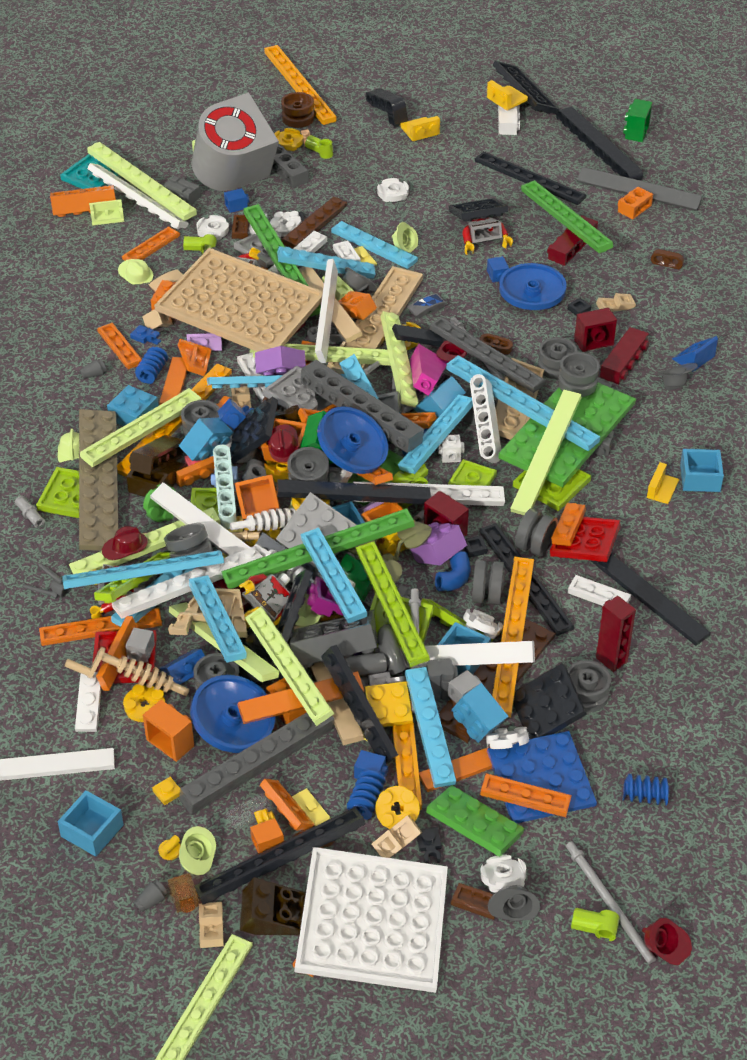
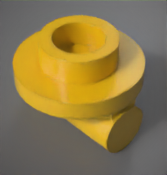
M267 808L254 812L258 824L275 819L273 811L268 812Z
M174 835L169 840H165L160 844L158 851L163 859L174 860L179 856V837Z

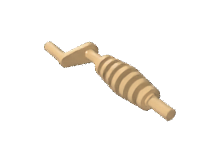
M100 647L91 668L67 659L64 665L91 679L102 660L116 666L117 672L120 674L125 670L124 676L127 678L132 673L131 680L134 682L140 677L139 685L143 686L146 680H148L146 684L148 688H151L156 683L155 690H159L163 686L162 691L166 693L168 690L175 691L184 696H187L189 693V688L175 683L172 676L169 675L165 679V672L162 671L158 676L159 669L157 667H154L152 672H150L152 665L147 663L144 669H142L143 661H139L135 666L136 659L131 658L128 663V657L116 658L105 653L104 647Z

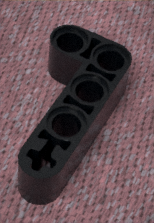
M381 88L366 92V101L371 106L387 112L389 124H392L393 128L401 126V123L408 122L406 103L402 96Z

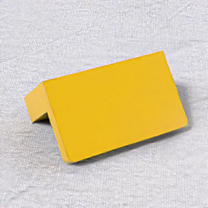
M659 462L648 486L647 498L669 504L679 479L665 475L667 464Z

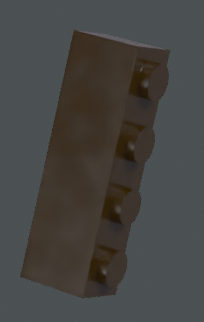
M164 435L132 451L129 457V462L131 463L130 470L151 475L181 459L183 450L179 445L183 440Z

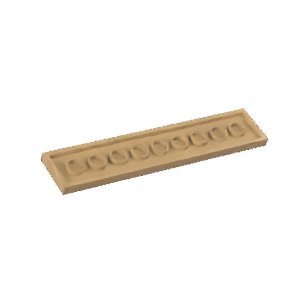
M392 266L372 296L377 308L364 320L357 319L355 322L363 336L348 344L343 341L340 347L379 349L385 340L380 317L382 312H392L400 316L423 280V274ZM339 362L328 363L327 367L339 374H345ZM361 364L363 370L366 369L369 365Z

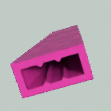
M418 344L410 358L413 387L429 396L449 361L441 360L434 352Z

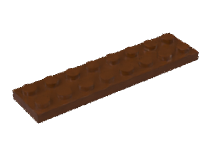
M525 619L522 641H534L536 661L555 638V633ZM534 662L519 663L516 684ZM483 664L478 667L473 675L480 679L484 687L493 696L497 664ZM450 699L438 713L442 729L468 743L472 738L468 735L465 726L455 719L452 708L457 703Z

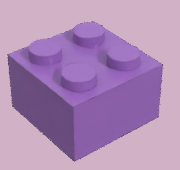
M278 346L255 352L256 373L263 376H276L286 374L295 366L303 368L306 366L305 351Z
M434 522L429 525L432 528V532L426 542L410 550L415 561L418 563L442 565L466 547L467 543L459 525H451L449 523L438 524Z

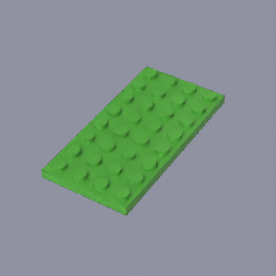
M598 383L594 393L581 397L572 421L600 436V442L587 451L564 438L545 480L564 487L635 405L636 398L601 383ZM558 388L544 405L555 410L562 390ZM530 418L499 452V459L527 471L547 427Z

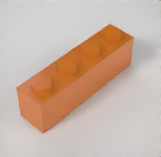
M114 185L50 193L53 215L59 217L66 216L69 213L74 215L82 214L85 211L91 213L89 203L116 200Z

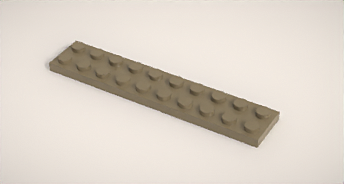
M79 409V550L102 551L103 545L113 538L118 530L117 453L94 467H91L80 457L81 451L116 431V411Z

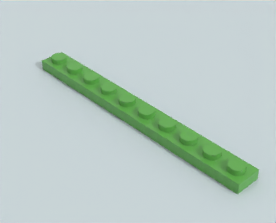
M535 180L521 185V191L595 251L603 253L613 248V242Z
M259 204L243 208L244 215L281 276L308 286L296 265L278 262L279 246L284 247ZM320 304L309 317L320 314Z
M406 508L324 537L335 554L414 527L415 525L412 516ZM300 544L221 572L227 588L232 589L244 583L250 576L276 574L313 560L305 545Z

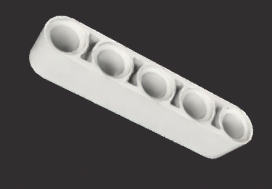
M476 374L470 380L479 450L485 460L497 463L501 460L499 459L501 444L492 384L483 375ZM486 398L485 403L481 405L482 400ZM491 433V436L486 439V436ZM493 450V454L489 456V452Z

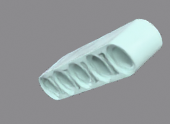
M217 445L213 450L219 519L221 526L225 529H231L230 523L237 522L231 455L228 446Z

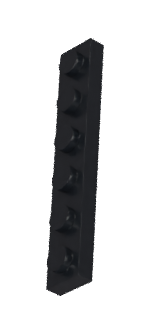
M307 569L296 575L277 626V630L286 643L292 638V628L298 621L299 609L305 602L304 595L311 586L312 572ZM267 653L265 661L279 670Z
M331 646L321 656L323 663L330 672L334 683L339 688L344 701L349 706L354 719L358 722L374 753L386 756V764H388L398 756V753L338 646Z

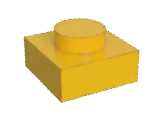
M171 777L152 787V791L164 805L180 796V787Z

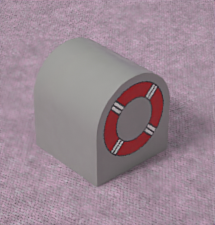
M249 92L208 107L199 119L191 161L192 169L197 179L211 189L217 191L233 190L270 177L279 141Z

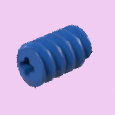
M159 347L149 348L135 369L138 380L152 384L168 360L167 352Z
M375 770L361 771L347 802V809L350 810L356 807L364 819H370L372 812L375 810L380 792L383 790V785L386 783L384 775Z
M629 773L624 780L623 801L627 795H629L630 802H633L635 796H638L639 803H642L644 797H646L648 804H651L653 798H655L657 805L664 799L667 806L669 797L667 778L664 777L661 783H659L658 777L655 776L651 782L650 777L646 775L642 781L641 776L637 774L635 780H633L632 774Z

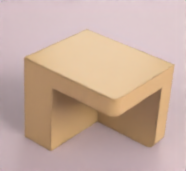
M155 309L142 316L145 326L153 330L173 324L170 316L155 311Z

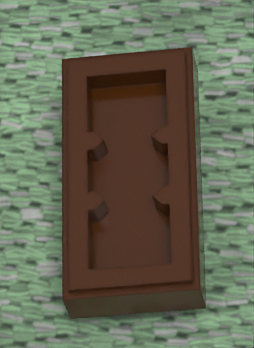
M234 215L232 239L248 237L250 223L245 215Z
M458 883L451 900L452 906L493 920L495 919L488 911L487 906L493 894Z

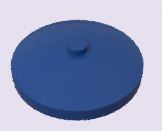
M525 263L513 266L502 274L499 281V291L504 300L515 307L526 310H543L551 308L563 300L566 294V280L560 272L552 267L537 263Z
M336 407L329 410L318 424L317 436L319 444L326 456L340 468L356 474H367L377 470L386 460L388 455L387 438L379 424L366 413L351 407Z
M221 675L205 681L197 689L190 707L191 720L198 734L213 747L231 753H240L270 735L274 728L275 716L243 724L237 705L238 702L267 694L254 682L235 675Z

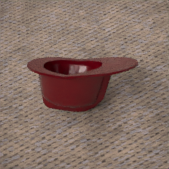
M448 340L442 343L436 353L438 358L449 362L458 355L465 358L467 354L466 351Z
M283 424L273 428L272 436L268 440L270 455L275 461L287 462L290 455L299 449L296 429L290 425Z
M121 527L116 531L115 536L103 545L102 555L108 560H118L141 552L148 544L147 538L139 532L137 527Z
M659 918L647 928L642 929L646 947L669 964L680 965L690 956L692 945L689 935L670 919Z

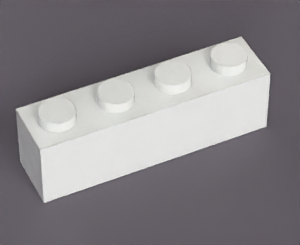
M520 104L509 110H505L498 105L499 134L517 135V130H520Z

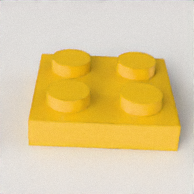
M407 681L365 686L366 698L383 727L413 723Z

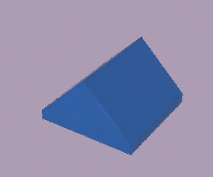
M714 336L696 342L672 359L681 365L696 363L698 364L696 369H698L715 357L718 338Z

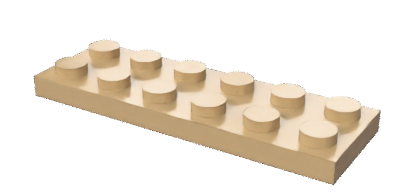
M511 358L538 376L543 377L544 369ZM505 376L504 382L536 399L539 390L533 393ZM498 399L495 410L499 436L511 440L527 423L530 417Z

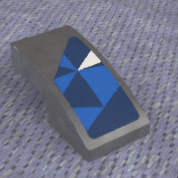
M435 293L415 301L407 308L419 319L430 311L432 313L437 312L447 304Z

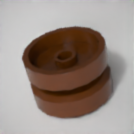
M292 92L282 98L281 113L282 122L285 125L293 128H303L313 123L314 100L312 96L303 92Z

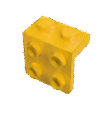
M493 80L487 84V98L505 110H509L528 100L526 95L512 86L502 87Z
M438 116L431 118L423 117L401 123L400 127L412 141H417L439 135L440 118Z

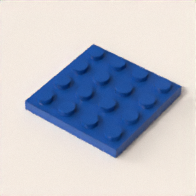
M569 731L529 739L528 743L521 746L517 742L512 745V748H487L495 776L572 795L568 812L597 805ZM504 802L511 821L515 823L554 815Z

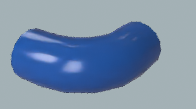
M460 551L449 559L451 571L438 572L436 574L435 586L437 591L456 590L467 583L471 574V566L466 552Z

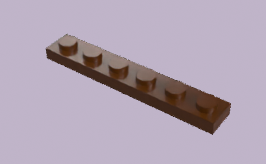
M333 196L282 238L283 245L291 249L296 247L313 231L318 232L347 206V202Z

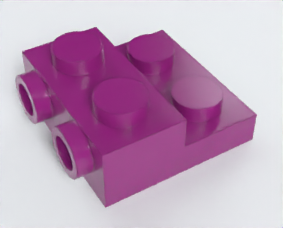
M316 576L314 582L311 583L307 590L309 595L307 605H310L311 610L318 615L330 617L333 611L343 615L324 579Z

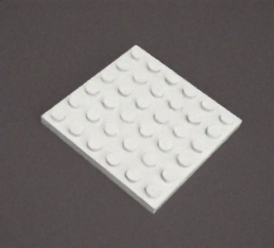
M313 847L294 972L436 993L448 867Z

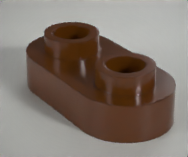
M657 249L652 253L651 262L652 264L679 270L683 266L684 258L679 253Z
M489 333L480 336L482 342L500 353L506 355L512 352L513 343L511 340Z

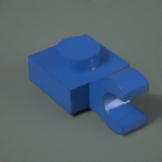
M139 325L130 333L131 339L144 344L147 341L156 345L161 342L160 339H157L160 335L158 331Z

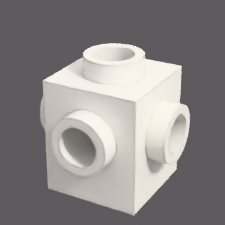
M448 435L438 446V454H441L442 463L461 462V453H464V442H460V435Z

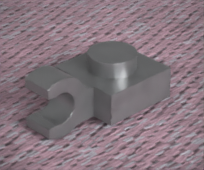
M389 672L368 675L370 686L406 682L405 676L390 678Z

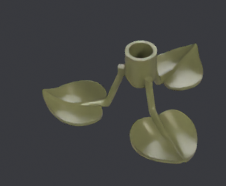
M414 521V527L397 532L401 540L398 542L395 555L386 553L382 556L394 583L402 575V567L397 562L401 545L404 543L407 548L413 549L424 544L432 532V528L429 525ZM358 546L347 549L351 554L358 556L356 551Z

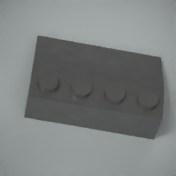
M374 610L367 611V617L349 624L345 617L296 628L290 641L291 650L303 668L311 667L315 662L322 661L323 663L321 656L334 645L338 646L344 658L354 656V653L361 651L363 654L373 652L378 644Z

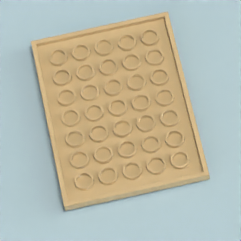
M208 248L154 307L155 311L259 352L284 346L322 302L323 292Z

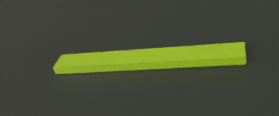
M375 541L356 547L357 554L410 667L429 661V654Z

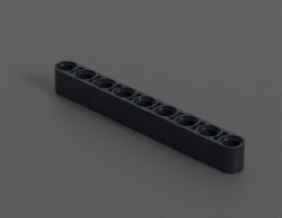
M572 106L556 111L557 120H560L565 127H568L571 133L578 136L577 138L584 142L590 150L592 149L596 156L603 159L602 161L609 165L615 173L635 180L643 179L640 167Z

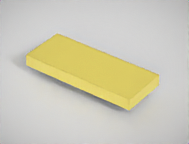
M363 246L354 248L361 262H368L374 264V266L377 265L376 261Z
M307 788L292 796L315 824L314 826L331 819Z

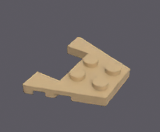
M215 588L240 638H247L240 589ZM195 597L188 603V608L177 616L175 624L171 623L169 626L170 635H188L192 621L206 622Z

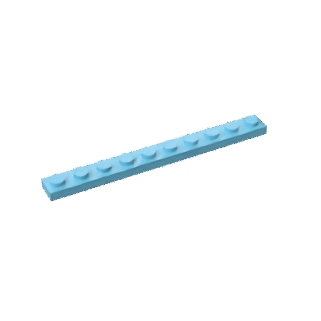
M459 355L447 363L448 371L469 383L474 375H483L491 382L495 398L543 426H548L554 412L550 407ZM572 420L564 438L587 451L600 442V436Z

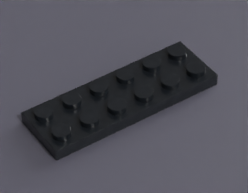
M494 61L492 66L496 69V72L502 75L503 79L510 83V86L528 97L526 102L532 106L533 110L538 112L541 110L547 114H556L559 108L517 66Z

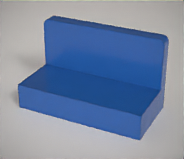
M193 649L159 669L161 672H166L168 676H172L173 681L180 685L194 677V667L197 661L205 655L202 649Z

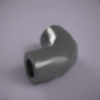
M250 459L247 461L243 471L242 481L266 476L264 464L259 460Z
M385 624L378 631V646L380 653H384L386 657V671L390 675H394L404 671L407 665L391 625Z
M384 653L362 654L344 658L352 673L358 671L359 676L385 673L387 669Z

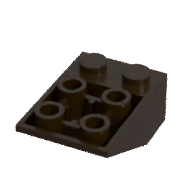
M175 461L151 475L131 470L126 476L128 492L146 497L147 493L151 489L155 490L158 488L157 485L165 483L173 487L176 483V471L186 468L187 464Z
M254 877L242 890L240 931L254 935L300 936L306 892Z

